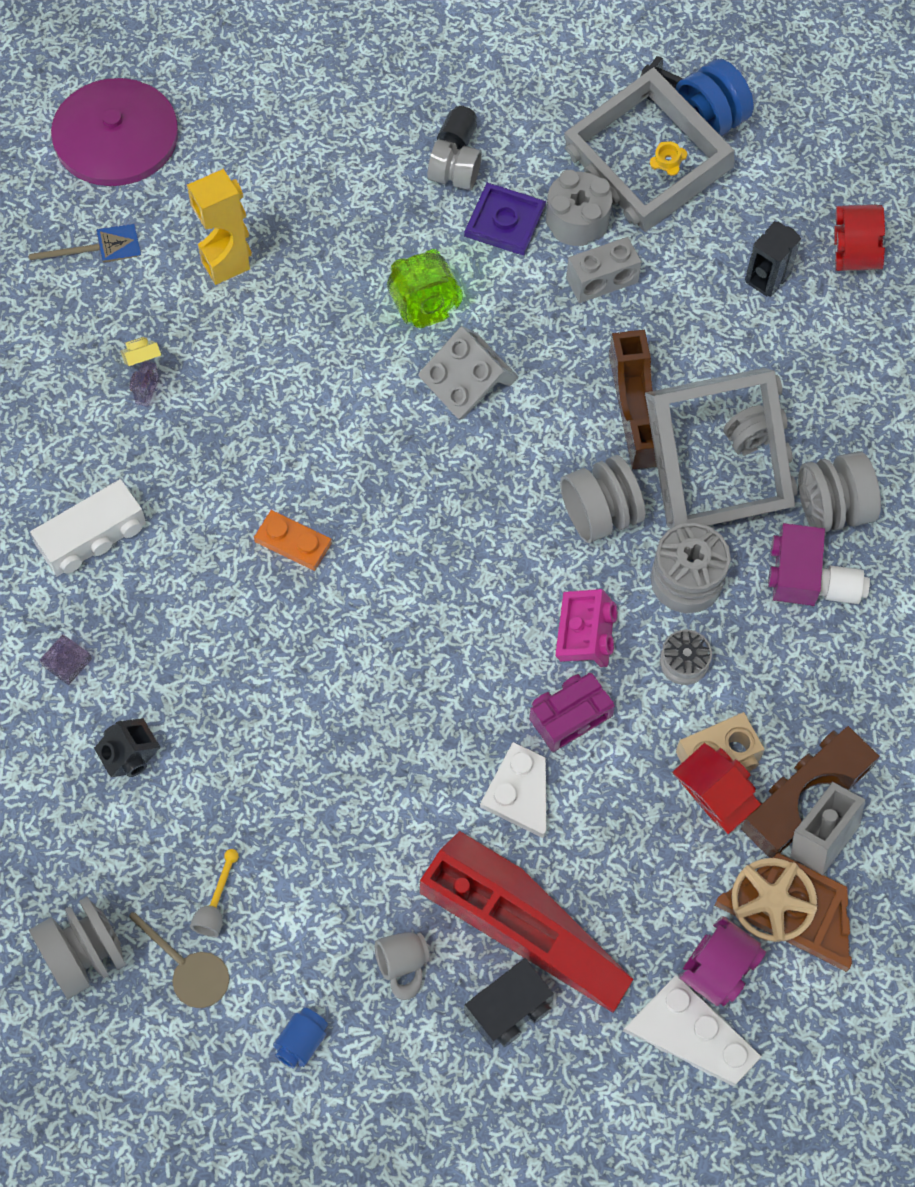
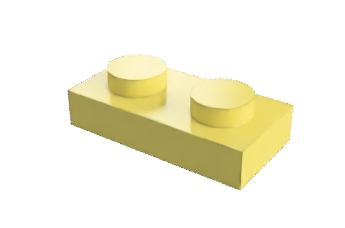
M145 337L126 342L127 349L120 351L124 363L128 366L161 356L157 342L148 341Z

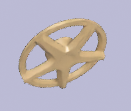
M777 858L757 860L744 867L733 885L731 895L732 907L738 921L748 932L763 940L780 942L799 936L809 927L817 911L815 888L806 873L794 862ZM764 866L785 868L774 884L769 883L755 869ZM795 875L804 883L809 895V902L789 895L788 890ZM747 877L758 891L759 896L739 907V888L744 878ZM786 910L807 913L805 921L796 930L785 934L784 912ZM760 912L768 915L773 935L758 931L744 917Z

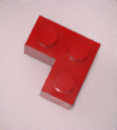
M704 742L672 771L673 775L710 819L727 834L731 833L761 805L753 795L756 792V788L748 779L751 774L737 759L733 761L721 747L715 751Z

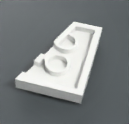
M677 975L623 1029V1032L633 1037H638L654 1045L655 1048L667 1054L670 1053L690 1063L691 1066L732 1086H735L762 1057L695 992L681 981Z

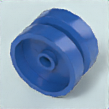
M713 59L702 66L698 72L691 73L676 85L675 90L721 137L730 131L731 128H736L752 116L754 104L748 83L740 71L724 59Z

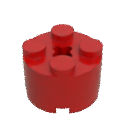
M876 204L836 206L835 220L836 225L840 226H834V245H837L835 271L883 269L885 247H883V236H885L883 206Z

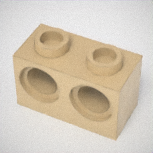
M743 712L679 740L676 754L682 763L705 742L715 751L721 747L733 761L737 759L750 772L759 766L758 762L765 749ZM738 742L745 747L746 751L736 752L731 749L729 743Z

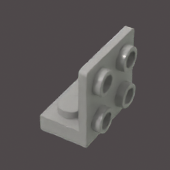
M463 326L454 333L418 374L423 382L458 419H464L498 382L511 386L519 378L478 333Z

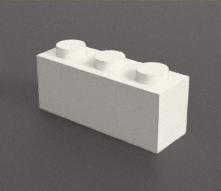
M119 479L31 530L30 533L37 549L57 577L62 573L74 572L81 566L84 560L93 555L99 556L106 553L113 543L123 537L130 538L141 531L146 521L142 508L123 481Z

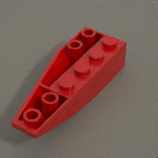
M461 831L439 850L420 879L421 895L518 955L526 958L531 963L612 1013L615 1012L633 981V978L522 868Z

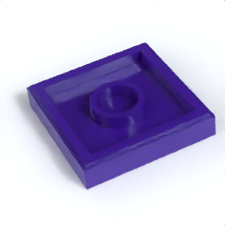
M487 182L464 231V237L525 256L545 210L546 201Z

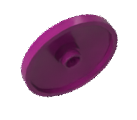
M110 78L89 83L77 89L63 101L53 118L51 138L59 161L71 174L83 181L96 185L122 186L141 181L153 175L166 164L177 145L178 124L172 105L160 91L137 80Z

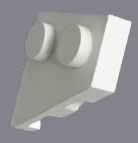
M513 742L484 795L480 808L544 838L546 834V758Z

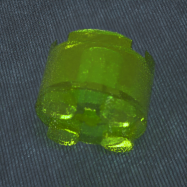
M431 249L407 259L401 258L391 265L387 289L402 320L406 324L410 322L417 328H424L445 321L450 317L447 312L454 305L456 309L460 306L463 298L462 289L446 259L440 255L438 250Z

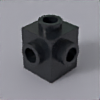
M144 718L118 721L107 728L103 733L104 737L94 747V750L112 778L124 775L134 777L142 773L147 768L146 763L161 747Z

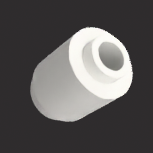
M830 565L828 569L822 568L821 592L819 596H825V600L859 604L861 598L868 597L870 578L864 577V570Z

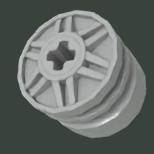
M857 451L839 455L834 459L833 464L830 460L821 459L817 463L807 462L800 466L798 474L800 501L810 527L825 528V533H827L831 529L834 531L842 529L845 521L848 525L854 527L875 522L879 518L881 511L879 484L871 461L865 453Z
M615 455L606 459V462L600 461L593 465V475L586 468H582L561 477L560 487L565 508L578 534L586 543H591L612 534V523L619 530H623L629 527V523L635 525L644 521L646 515L645 504L640 487L631 468L621 456Z
M699 523L679 524L669 529L663 535L657 547L650 576L652 590L662 604L671 610L681 613H696L713 605L720 596L731 561L729 546L722 535L710 526Z
M88 896L79 901L87 915L83 919L78 921L71 906L65 909L70 926L64 930L52 917L29 929L32 938L67 1000L90 987L85 969L93 966L103 978L109 976L101 962L104 958L110 956L117 970L126 966L123 960L121 943L103 911L97 908Z

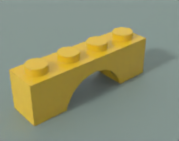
M223 168L187 184L191 207L205 230L213 229L204 240L198 243L201 262L214 284L217 285L250 270L248 257L252 256V252L246 241V238L249 237V232L243 222V219L246 218V212L240 202V199L244 196L236 179L231 180Z

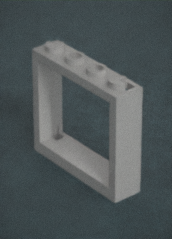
M654 67L564 132L566 141L564 149L570 154L571 161L574 163L579 161L584 167V172L606 179L610 184L612 204L618 203L624 209L623 213L629 223L633 222L635 225L637 224L644 232L657 225L734 168V149ZM649 96L709 159L644 205L586 142Z
M760 368L645 392L668 528L671 529L683 523H699L708 526L795 507L794 496H797V484L794 477L791 476L789 463L793 459L792 450L789 443L785 441L784 429H787V417L785 411L781 409L779 395H782V383L774 370ZM760 385L777 496L687 515L669 404Z

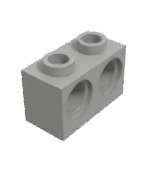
M625 237L568 257L566 279L578 302L582 303L638 283L642 262L629 238Z

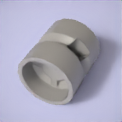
M438 139L434 144L429 160L428 180L446 184L451 180L454 187L469 191L473 190L481 165L482 151L463 146L459 150L455 143Z

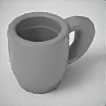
M404 932L377 939L374 948L381 974L386 980H390L392 993L396 998L410 1000L420 991L422 985L421 967L424 963L429 962L430 959L424 936L421 933ZM415 971L414 979L406 985L398 984V977Z

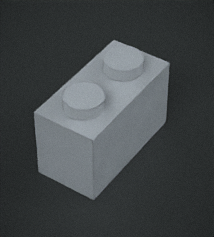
M832 782L795 830L790 857L817 873L824 875L860 827L866 799Z

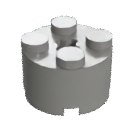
M565 170L560 174V177L552 183L548 191L546 224L557 240L571 246L588 245V242L596 239L599 240L604 236L609 226L612 206V193L609 182L604 178L587 172Z

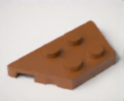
M780 853L776 854L772 858L794 862L806 873L815 888L817 896V911L809 927L799 936L786 942L847 972L852 965V957L849 956L848 936L850 934V924L846 908L848 906L847 887ZM764 866L759 868L757 872L769 883L774 884L785 868ZM795 875L788 890L789 895L809 902V895L804 883ZM747 877L744 878L739 888V907L759 896L758 891ZM730 889L728 892L718 896L714 906L736 916L732 907V889ZM786 910L784 912L785 934L796 930L805 921L807 913ZM760 912L744 917L748 923L773 935L768 915Z

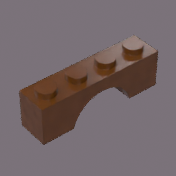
M645 329L612 333L609 359L631 468L635 470L657 467L645 392L653 391L651 356Z
M849 726L839 734L835 730L828 734L819 744L822 749L814 757L810 753L805 755L794 767L797 772L789 780L784 776L781 777L768 791L771 796L763 803L758 799L761 805L745 819L741 830L769 858L783 852L793 842L794 832L802 822L798 812V799L805 790L816 785H831L832 782L850 790L878 761L880 756Z

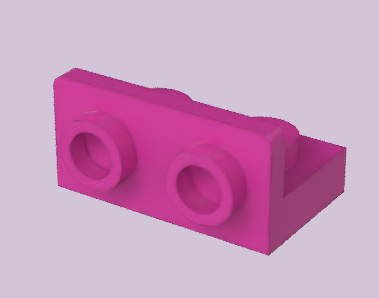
M603 589L563 592L555 654L560 662L594 660L600 667H608L609 655L614 650L612 628L613 623L617 620L618 612L615 602L611 600Z

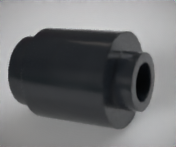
M456 106L453 110L449 111L437 135V140L455 143L459 150L463 146H468L477 127L475 112L466 106Z

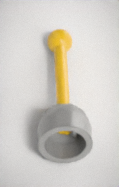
M228 849L224 853L225 864L210 905L201 907L193 916L190 928L196 933L209 937L219 936L223 918L217 909V905L232 864L237 862L239 854L235 849Z

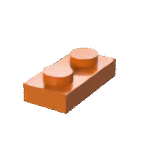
M270 510L254 536L256 543L313 571L317 569L332 544L331 538L273 510Z

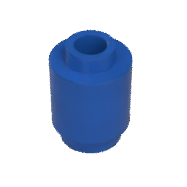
M305 1007L300 1013H294L273 1043L277 1050L276 1058L292 1069L296 1065L305 1067L326 1037L324 1032L328 1027L326 1020L316 1012Z

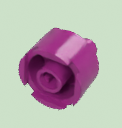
M721 916L713 925L716 930L712 936L706 934L685 963L683 967L685 971L679 974L678 977L715 1006L719 1004L725 1006L729 1000L733 1002L746 984L741 980L742 976H745L750 969L755 970L766 954V951L760 947V942L726 917Z

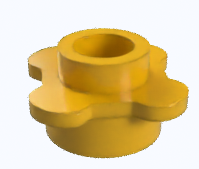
M661 142L656 148L655 156L650 159V166L655 170L662 169L670 176L677 175L680 171L679 166L681 162L687 158V151L684 148H680L674 142Z

